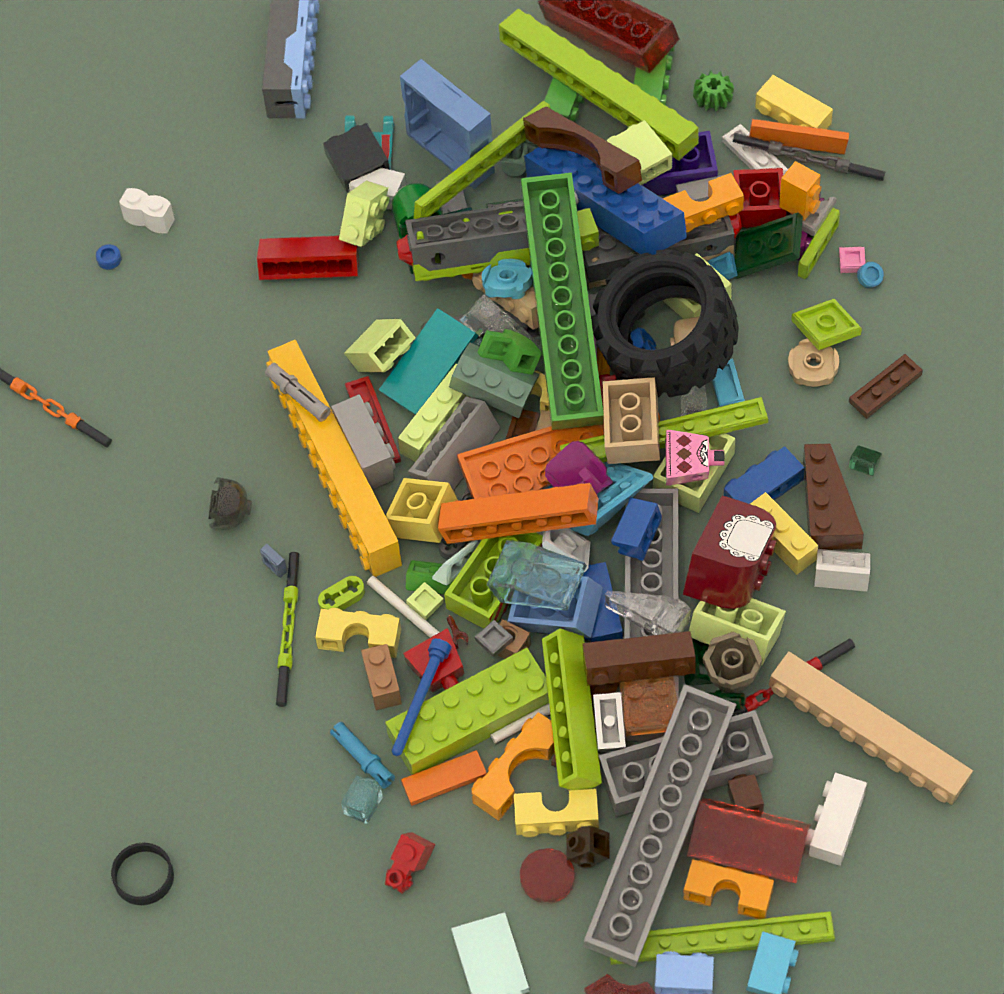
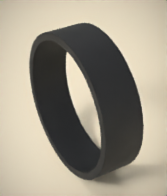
M136 843L126 847L117 855L112 865L111 878L117 893L122 899L134 905H149L159 901L169 892L173 884L174 870L169 856L162 848L152 843ZM139 852L156 853L166 860L169 867L167 879L162 887L147 896L129 895L117 885V873L121 864L128 857Z

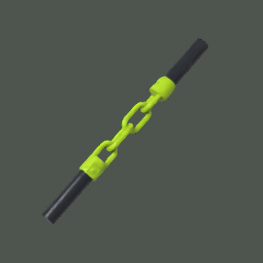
M298 552L289 553L287 585L284 588L283 601L285 602L282 623L283 631L277 664L279 675L276 705L279 707L287 705L289 672L292 669L293 656L291 644L295 621L294 610L298 601L299 591L297 580L300 554ZM291 615V622L289 625H286L287 616ZM286 632H289V640H288V641H285V639H286ZM288 648V653H284V649Z

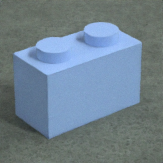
M672 951L657 954L655 994H712L714 957H708V955L703 953L684 956Z

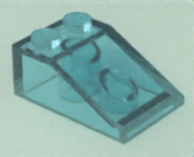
M506 540L487 582V586L499 602L567 611L587 565L579 560L531 543Z

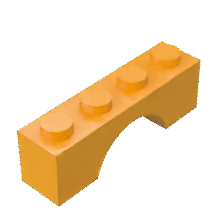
M539 712L533 719L528 718L519 736L512 738L507 743L504 754L500 758H495L490 764L489 772L483 779L479 778L472 786L473 803L498 821L514 803L515 791L510 783V777L514 769L522 762L530 759L549 761L555 753L552 722Z

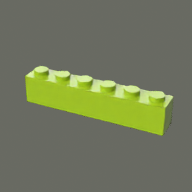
M560 628L542 638L559 787L569 790L592 789L602 784L590 685L587 686L583 662L582 643H584V636Z

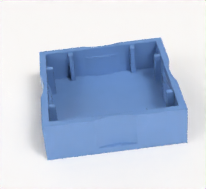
M420 59L400 75L402 98L405 104L404 115L407 135L430 154L442 161L452 172L493 141L490 113L425 61ZM495 166L482 174L470 186L473 189L479 186L495 172Z

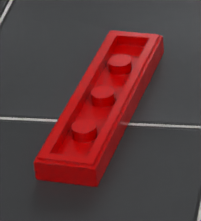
M369 376L345 383L349 398L360 394L363 402L370 404L374 414L372 416L374 424L377 422L380 424L384 433L382 439L385 444L389 443L395 457L392 459L394 463L401 462V457Z

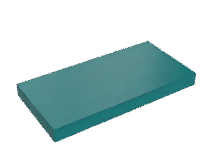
M437 308L413 341L409 350L405 352L382 384L379 391L416 415L453 366L458 364L469 343H474L478 334Z

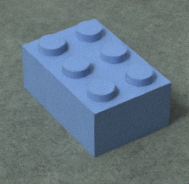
M520 571L508 622L528 632L551 634L561 628L591 638L603 587L586 576Z

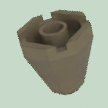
M731 632L711 640L709 648L703 656V664L711 682L719 690L725 693H738L753 683L762 665V658L754 640L750 638L746 640L741 638L740 634Z

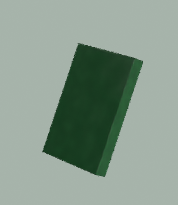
M797 212L739 232L736 237L734 256L737 270L736 278L799 259L803 216Z

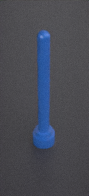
M435 638L430 643L428 648L430 660L393 745L392 754L394 756L402 754L440 662L447 659L452 646L444 640Z

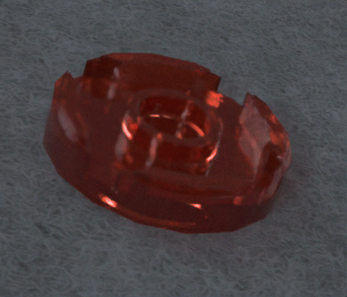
M551 848L538 849L529 854L522 862L520 869L521 886L526 895L534 901L557 902L565 898L573 888L575 879L574 866L572 862L567 861V856L561 851Z

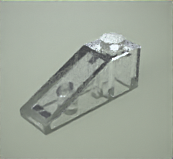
M607 591L605 593L606 608L654 635L683 632L691 619V609L680 599L674 600L664 595Z

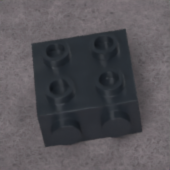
M367 123L354 126L349 131L339 136H332L323 143L326 157L346 192L350 191L349 184L351 181L380 168L390 170L388 159Z

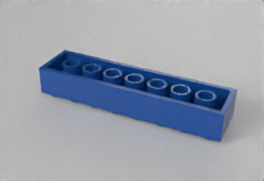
M538 147L524 155L527 177L572 172L574 191L579 200L576 204L577 211L590 208L596 226L639 254L649 253L655 255L656 250H664L687 238L684 212L639 183L618 194L603 185L602 174L596 164L578 153L563 149Z

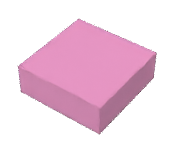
M864 247L839 248L840 273L858 272V269L865 264Z

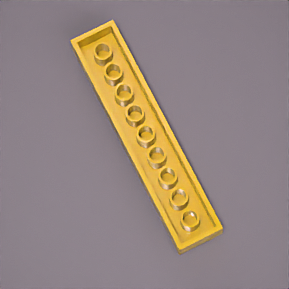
M296 340L267 351L269 361L266 362L267 368L272 363H277L286 373L294 375L298 379V383L330 408ZM270 379L274 390L278 389L280 393L278 396L283 408H288L290 413L288 416L293 428H298L300 433L298 437L303 448H308L310 453L308 457L313 468H318L320 473L318 477L323 488H328L330 494L328 496L333 508H338L340 515L338 516L343 528H348L351 534L349 539L354 550L358 549L361 554L359 559L364 570H370L372 576L377 577L402 566L398 540L332 410L329 416L320 422L289 394H283L280 391V387Z

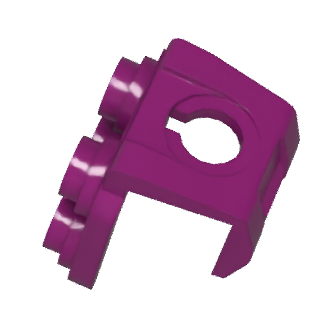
M580 441L569 443L549 461L545 469V477L553 487L590 483L598 495L613 483L612 479L607 475L605 464L586 444Z

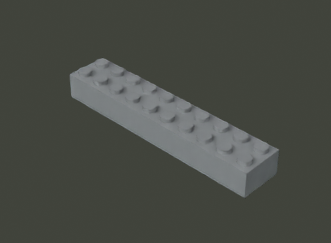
M641 489L633 498L657 503L662 520L643 561L625 556V638L678 633V489ZM678 675L624 682L625 741H650L664 737L679 699Z
M684 684L587 931L583 947L636 967L736 704Z

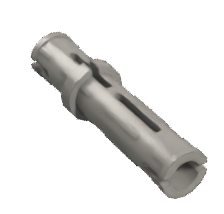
M272 363L268 366L265 376L276 383L283 394H289L320 422L329 416L331 409L298 383V379L294 375L286 373L277 363Z

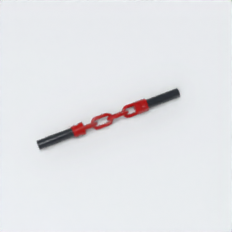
M849 638L806 663L820 671L823 666L854 649L855 644ZM770 687L767 690L761 689L745 698L744 710H734L732 717L757 709L768 702L770 696L775 693ZM762 694L765 699L758 702L756 696Z

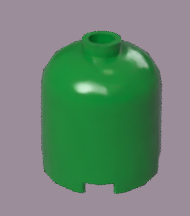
M413 183L403 186L396 192L392 199V212L400 239H402L399 225L406 224L405 220L414 219L415 201L432 188L424 184ZM440 208L431 216L443 214L442 209Z

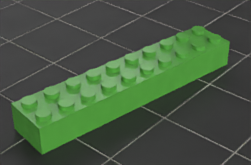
M572 172L521 178V192L552 430L601 425L604 421V412Z

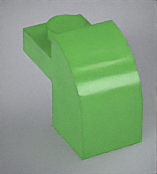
M504 329L503 333L486 330L478 349L480 357L503 361L510 371L533 375L542 354L530 339L508 329Z

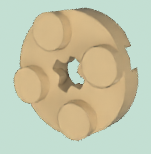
M804 339L799 342L798 346L791 349L788 356V369L793 376V381L799 385L811 387L829 385L833 382L838 372L839 355L835 348L833 350L829 346L818 350L808 339ZM811 359H816V362L820 364L811 366L808 363Z

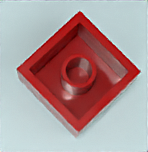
M783 168L733 170V177L744 195L743 210L738 212L742 227H756L786 216V210L779 207Z

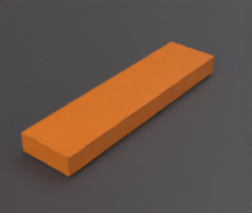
M752 119L749 131L750 137L769 142L771 140L783 143V146L845 154L849 140L848 132Z

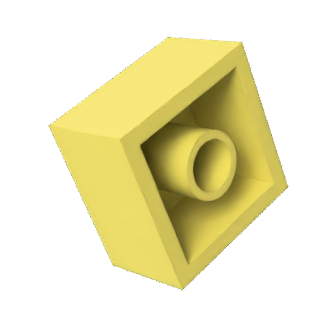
M403 478L387 511L386 518L396 538L440 543L443 538L438 530L441 503L453 502L458 499L447 482Z

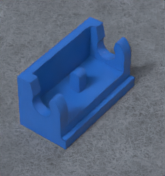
M630 498L611 540L612 545L619 547L618 553L637 558L640 561L644 560L662 520L658 504Z

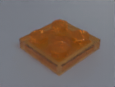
M674 676L619 682L626 736L666 732L677 704Z

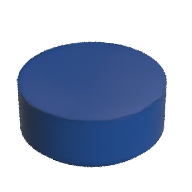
M111 244L101 246L96 252L98 265L107 270L116 268L121 263V254L118 247Z

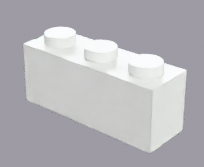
M838 773L834 774L832 782H826L823 791V797H826L824 806L818 805L814 818L815 821H818L816 829H810L806 840V845L810 846L809 856L841 866L865 796L866 782Z

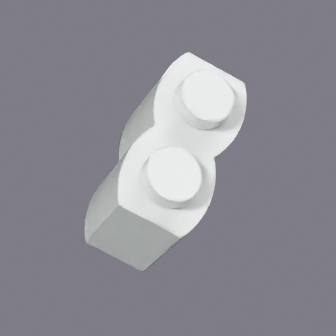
M127 188L119 201L124 220L132 225L146 226L149 230L156 233H168L175 220L171 203L163 197L148 196L142 190Z

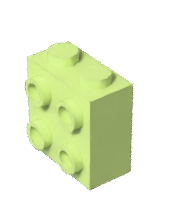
M645 120L630 126L626 131L617 136H611L607 139V142L640 160L642 181L639 182L640 185L672 169V153Z
M365 181L347 194L339 240L362 247L383 231L385 225L383 214L389 204V197L387 196L388 187Z
M401 319L376 320L344 354L358 372H386L394 365L393 361L399 355L409 350V344L415 339V336Z

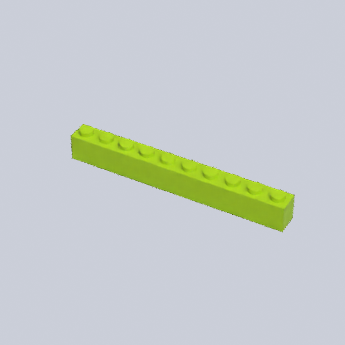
M517 9L499 24V36L502 43L626 126L630 127L645 120L672 153V157L678 161L698 144V127L694 122L686 120L674 109L668 108L656 97L650 96L641 90L638 85L630 83L621 74L612 71L603 62L588 55L583 49L577 48L565 37L559 36L548 26L535 20L530 14Z

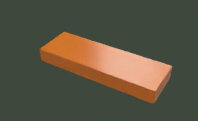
M476 750L401 779V783L411 806L473 783L479 778L483 779L487 772Z

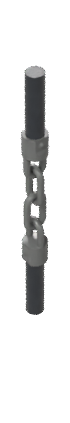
M735 133L732 141L737 144L768 151L767 153L776 156L783 154L794 160L822 164L826 168L846 174L850 172L881 181L884 180L885 171L850 163V160L812 154L808 150L797 147H785L783 143L772 140L769 142ZM796 151L806 153L805 158L794 155ZM829 160L836 161L835 166L828 165Z

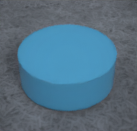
M875 262L863 264L857 272L859 283L866 288H873L879 285L884 277L883 269Z

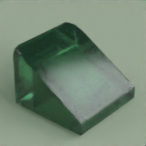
M858 445L851 455L849 468L873 476L882 453Z

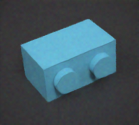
M762 932L746 991L756 994H787L791 977H787L786 974L789 966H795L799 951L794 949L795 941Z

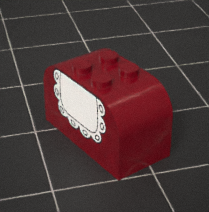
M722 495L692 552L683 595L728 609L747 605L751 601L755 590H761L764 578L768 575L772 564L769 558L773 555L777 541L773 540L776 529L774 517L760 507Z

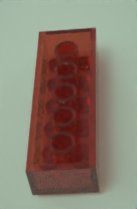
M631 0L538 1L545 20L649 74L680 40L673 21Z

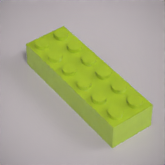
M528 648L513 654L423 702L404 750L400 755L411 775L449 760L490 738V734L549 703L546 676ZM408 710L385 722L388 737L393 745Z

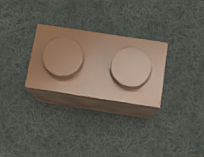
M383 644L361 650L375 709L380 710L401 705L400 691L388 645Z

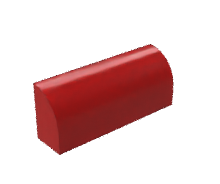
M339 236L260 239L257 253L259 280L358 276L359 246L339 240Z

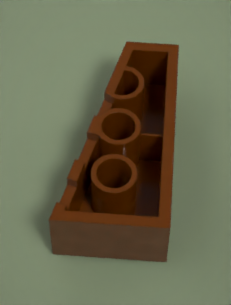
M804 444L803 466L805 467L804 483L809 537L818 545V549H862L864 533L831 444Z

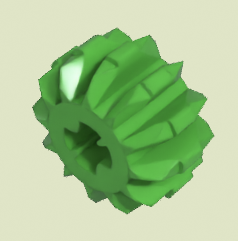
M710 70L708 75L701 73L700 79L695 80L693 97L697 100L698 107L704 106L706 111L714 108L717 112L718 107L726 109L727 103H731L734 85L730 82L729 75L722 77L721 71L713 74Z

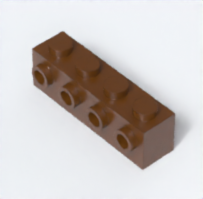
M691 631L582 643L587 686L695 674V652Z

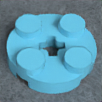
M517 259L500 260L498 265L492 268L490 264L483 270L481 276L485 294L490 298L511 297L512 299H520L525 296V291L533 283L531 268H527L525 262Z

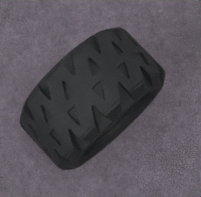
M656 250L655 255L643 253L629 259L627 266L616 268L606 278V288L599 289L592 307L596 314L591 316V322L598 348L618 380L655 377L657 397H660L663 393H667L668 397L685 395L696 385L698 389L702 388L716 377L718 368L722 370L725 368L733 355V345H736L738 340L739 325L737 313L720 276L702 258L689 252L681 254L677 250ZM670 298H685L701 305L697 324L688 336L677 344L658 350L641 349L630 344V334L635 321L651 305Z

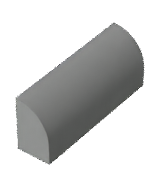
M467 396L463 399L408 472L412 479L447 482L452 490L456 488L464 477L457 460V454L488 445L500 430L499 424L485 401Z

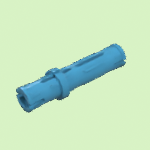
M343 722L335 724L333 727L337 731L331 729L330 734L361 765V770L364 773H369L382 788L391 785L392 782L388 779L390 778L394 781L395 775L381 763V758L377 754H372Z

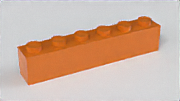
M580 483L571 486L441 503L438 530L446 543L451 544L594 525L597 520L599 498L590 483Z

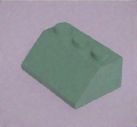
M469 343L452 374L449 387L472 398L485 401L487 405L519 418L539 377V373L534 372L533 375L512 372L503 361L480 357L478 354L479 346Z

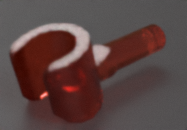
M452 616L447 617L456 649H458L456 640L459 638L464 639L466 645H468V635L458 629Z

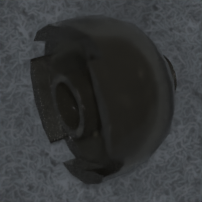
M217 477L214 484H219L218 490H212L209 505V519L214 518V522L209 524V527L229 530L242 523L245 515H250L252 501L247 499V492L240 483L228 478Z

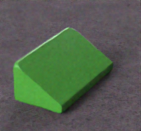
M411 560L406 573V589L410 591H416L425 582L438 594L444 595L452 582L446 586L432 579L433 575L443 565L441 563Z

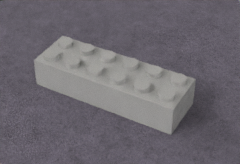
M756 710L731 718L703 791L727 785L728 780H732L733 777L740 774H746L747 776L755 774L757 776L772 771L773 756ZM663 737L599 755L600 772L616 817L635 811Z

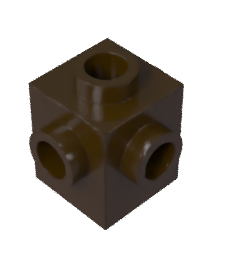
M589 825L579 827L578 830L567 834V861L578 864L580 868L587 869L594 867L597 863L610 859L609 832Z

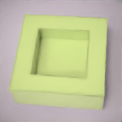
M424 582L406 602L408 606L427 620L444 603V598Z

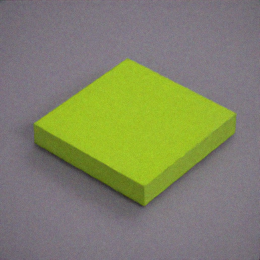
M835 299L792 313L791 321L818 350L861 335L862 331L857 322Z

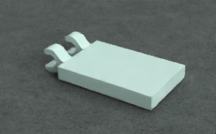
M505 912L451 928L471 994H524L529 992V986Z

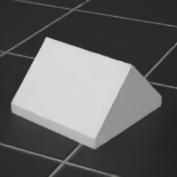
M570 528L544 531L542 546L547 573L570 574L585 572L589 565L591 542Z
M818 549L814 587L868 591L870 554Z

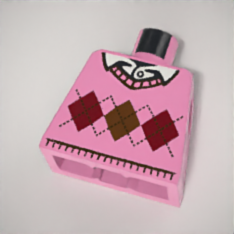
M666 430V485L705 480L709 476V466H724V450H709L708 436Z

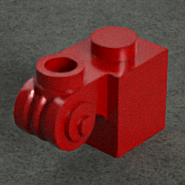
M413 832L401 834L390 858L394 863L391 869H388L386 872L385 885L392 886V889H397L402 894L408 890L413 884L412 872L425 869L436 844Z

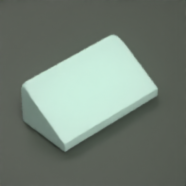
M479 540L470 542L447 560L433 575L432 579L446 586L454 581L479 545Z

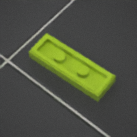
M833 208L815 234L799 261L798 277L806 279L810 275L839 226L840 210Z

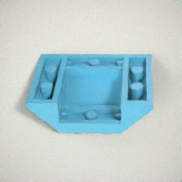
M603 462L607 468V475L612 479L613 483L597 495L599 501L596 524L571 527L570 529L586 536L594 534L625 506L630 498H633L653 479V475L621 463L608 464V462ZM550 485V486L546 487L545 489L553 488V486Z

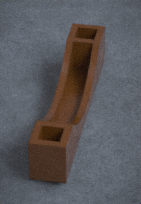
M545 106L523 118L525 135L528 141L540 148L563 149L587 157L600 169L603 185L618 194L642 181L639 159L560 115L558 112Z

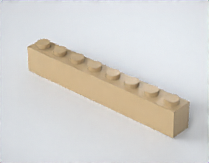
M788 651L771 674L769 686L776 695L783 698L787 697L794 702V705L799 710L810 712L817 717V720L822 725L833 727L839 731L845 740L856 742L862 746L868 755L879 757L886 762V765L891 770L902 772L909 777V780L914 785L925 787L931 791L937 800L953 805L969 782L973 772L972 769Z

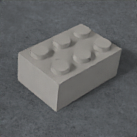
M359 394L331 406L332 412L371 489L393 481V470L396 469L392 458L395 456L390 444H385L382 439L384 433L378 422L374 424L372 419L374 414L368 402L364 403Z

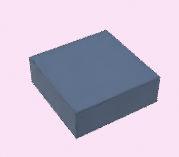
M268 544L264 545L260 549L263 563L281 578L287 572L285 560Z

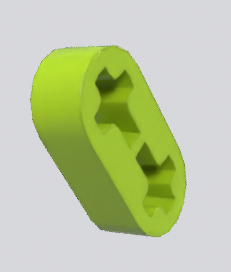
M348 576L323 590L318 596L320 611L321 609L329 610L330 608H338L343 611L360 601L365 594L363 581L357 576ZM351 585L354 588L357 587V592L349 591L348 587ZM330 599L335 604L332 606L329 603L326 604V600Z

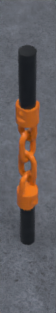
M0 368V380L9 385L10 389L27 400H38L43 404V409L56 418L63 416L66 418V425L81 431L106 448L110 446L112 439L84 422L80 416L73 412L69 415L66 414L61 404L51 398L44 400L37 395V390L18 377H13ZM28 388L33 391L29 393L30 396L25 394ZM49 402L60 408V410L56 411L58 414L47 408V406L51 405Z

